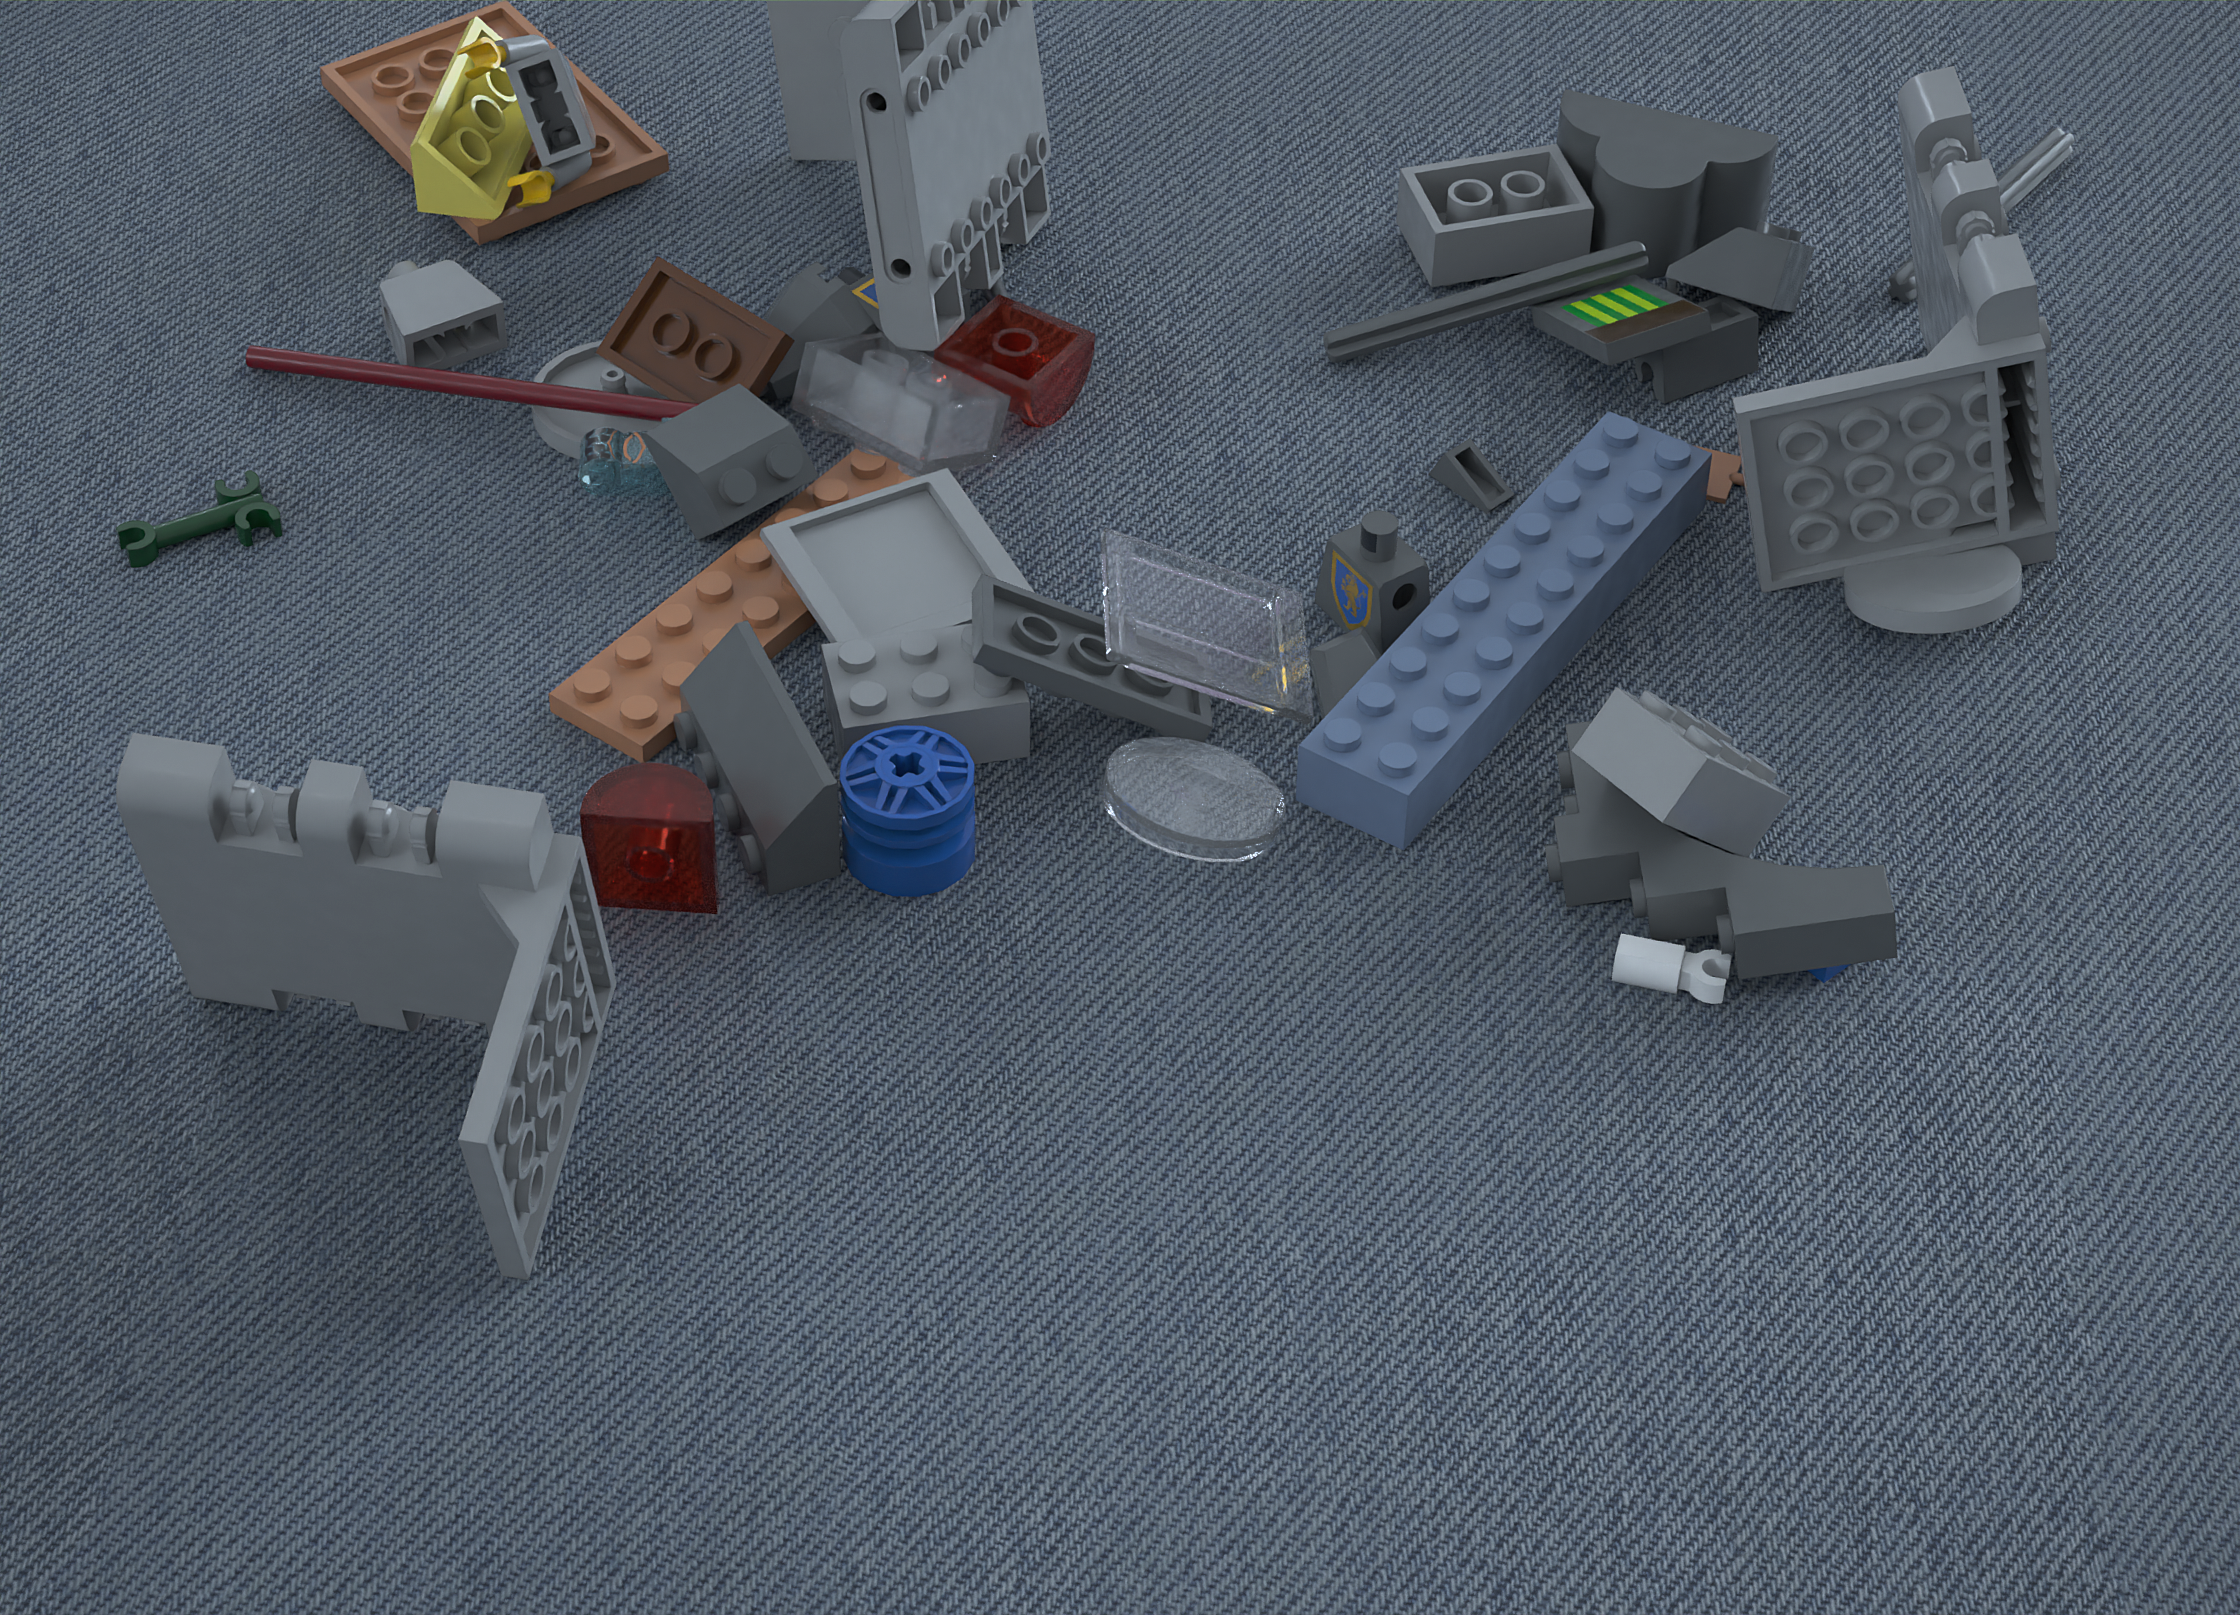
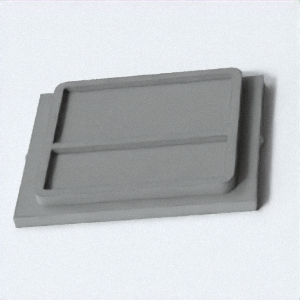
M948 467L761 528L760 538L830 643L906 633L915 630L971 624L972 591L981 574L1034 592Z

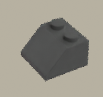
M1758 220L1755 230L1737 227L1669 265L1665 277L1770 309L1795 312L1815 247L1799 243L1803 232Z
M740 383L641 434L696 540L735 523L819 477L792 424Z

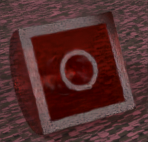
M999 294L934 350L935 372L940 382L973 396V400L977 404L985 407L997 406L1020 416L1022 422L1028 426L1045 427L1060 420L1078 398L1091 368L1095 349V333Z
M639 763L625 766L606 774L596 781L587 791L579 814L582 841L598 906L718 914L720 893L713 799L703 781L685 769L662 763Z

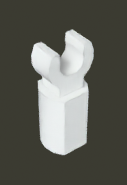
M1621 933L1614 960L1612 981L1677 994L1678 989L1689 991L1694 998L1702 1002L1711 1004L1722 1003L1732 955H1721V951L1714 949L1703 950L1695 954L1686 952V946Z

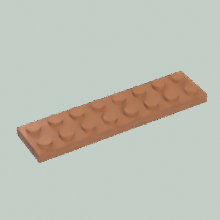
M863 442L549 693L550 711L645 764L677 737L673 716L681 712L679 686L736 623L748 620L769 660H771L816 622L760 538L761 528L908 481L927 473Z

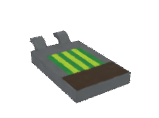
M1637 275L1530 305L1535 327L1608 366L1712 333L1709 310Z

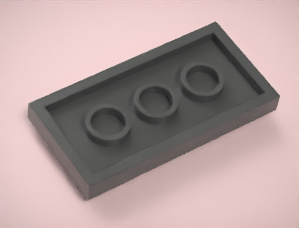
M981 574L972 591L973 663L983 666L988 672L996 676H1011L1036 685L1054 697H1069L1091 705L1109 717L1116 719L1126 718L1154 728L1159 734L1167 738H1182L1195 744L1203 745L1213 728L1206 656L988 575Z

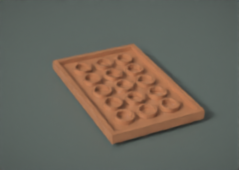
M507 0L320 67L322 86L413 177L410 146L469 21L477 16L502 39L533 34L545 38L551 49L556 48ZM568 59L596 133L595 148L590 149L592 158L590 169L586 174L554 192L551 191L550 199L545 203L520 209L516 208L515 205L523 200L522 187L516 185L513 186L501 215L495 220L460 216L451 217L478 245L498 240L507 234L538 222L547 221L553 216L584 204L593 203L604 196L632 185L641 184L650 178L668 172V153ZM533 142L518 175L536 171L542 167Z

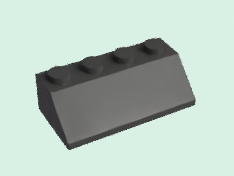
M748 620L736 623L679 686L681 712L674 714L673 721L682 749H692L695 754V768L702 788L705 791L713 789L716 794V808L724 830L726 832L735 831L738 837V851L745 871L748 874L757 873L768 896L841 875L838 789L832 772Z

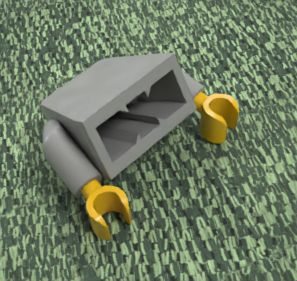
M532 34L497 40L495 43L487 37H482L457 51L458 55L467 54L474 62L475 68L464 73L468 79L474 80L498 67H505L542 164L539 170L512 176L507 181L508 187L516 185L522 187L523 200L515 205L516 208L520 209L545 203L550 199L551 191L554 192L586 174L592 164L590 149L595 148L596 133L569 61L557 47L551 49L545 38Z

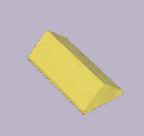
M477 16L469 21L410 146L418 212L495 220L501 215L513 186H507V181L510 177L519 174L533 140L505 67H498L474 80L468 79L464 74L475 68V65L467 54L458 55L457 51L482 37H487L494 43L497 40H502L499 35Z

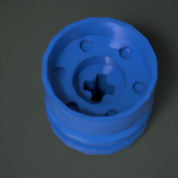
M896 725L873 731L858 740L850 747L841 760L839 782L841 792L840 805L843 813V859L851 875L869 889L890 896L920 897L945 890L962 879L975 860L976 845L974 811L975 764L963 744L948 733L926 726Z

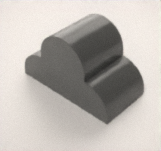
M1565 89L1560 103L1556 144L1594 207L1589 254L1628 242L1639 241L1643 243L1646 249L1649 268L1645 272L1635 275L1641 278L1664 277L1669 265L1735 228L1742 227L1755 230L1758 220L1767 222L1779 136Z

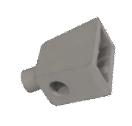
M443 260L420 269L412 261H401L391 268L387 280L383 281L379 286L385 331L401 365L443 370L508 347L503 301L455 261Z

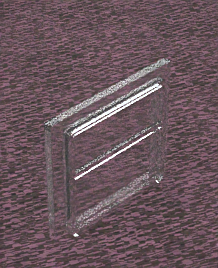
M1109 528L1104 529L1100 538L1107 660L1276 717L1282 716L1309 725L1314 718L1302 593Z

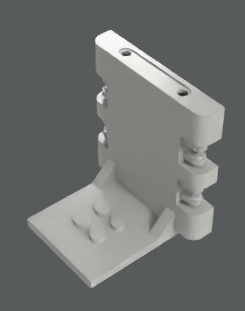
M766 0L791 160L857 162L883 332L893 344L902 349L939 351L965 320L961 287L965 289H990L1003 274L1000 244H1027L1051 215L1044 165L1051 157V148L1032 0Z
M1954 66L1913 76L1902 86L1897 99L1919 324L1928 355L1914 360L1732 398L1757 578L1762 593L1844 576L1845 567L1910 558L1942 556L1999 543L2010 548L2018 556L2021 565L2057 559L2055 532L2059 531L2056 490L2061 489V477L2053 452L2046 353L2051 352L2050 333L2045 317H2039L2037 284L2018 234L2009 235L2008 222L2004 207L2000 202V189L1989 158L1982 160L1976 134H1973L1972 112Z
M133 733L118 773L116 785L117 808L190 991L195 998L277 1011H285L288 1008L294 993L296 998L315 1000L317 997L335 999L336 1004L355 1006L362 1024L405 1031H414L418 1027L423 1014H425L424 1018L436 1020L452 1017L463 1019L465 1024L483 1026L486 1024L490 1039L458 1141L501 1276L529 1280L617 984L582 837L554 833L545 795L542 793L451 780L440 815L437 813V809L417 806L414 812L395 805L394 802L373 800L364 768L360 766L312 759L301 791L300 788L282 785L278 787L277 791H273L255 781L236 780L225 746Z

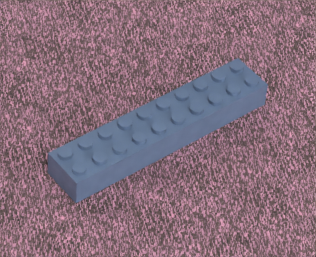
M1608 411L1300 743L1298 749L1296 801L1405 850L1705 508L1712 453L1690 445L1681 439L1673 438L1639 424L1630 418Z

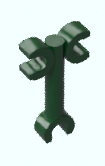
M249 470L244 472L246 487L242 489H229L222 479L215 481L218 506L154 526L140 520L124 522L116 527V532L121 550L127 549L131 568H139L155 561L161 548L236 525L238 540L246 547L253 545L251 530L257 527L269 528L276 538L283 536V527L280 511L276 506L264 502L260 478L257 473Z

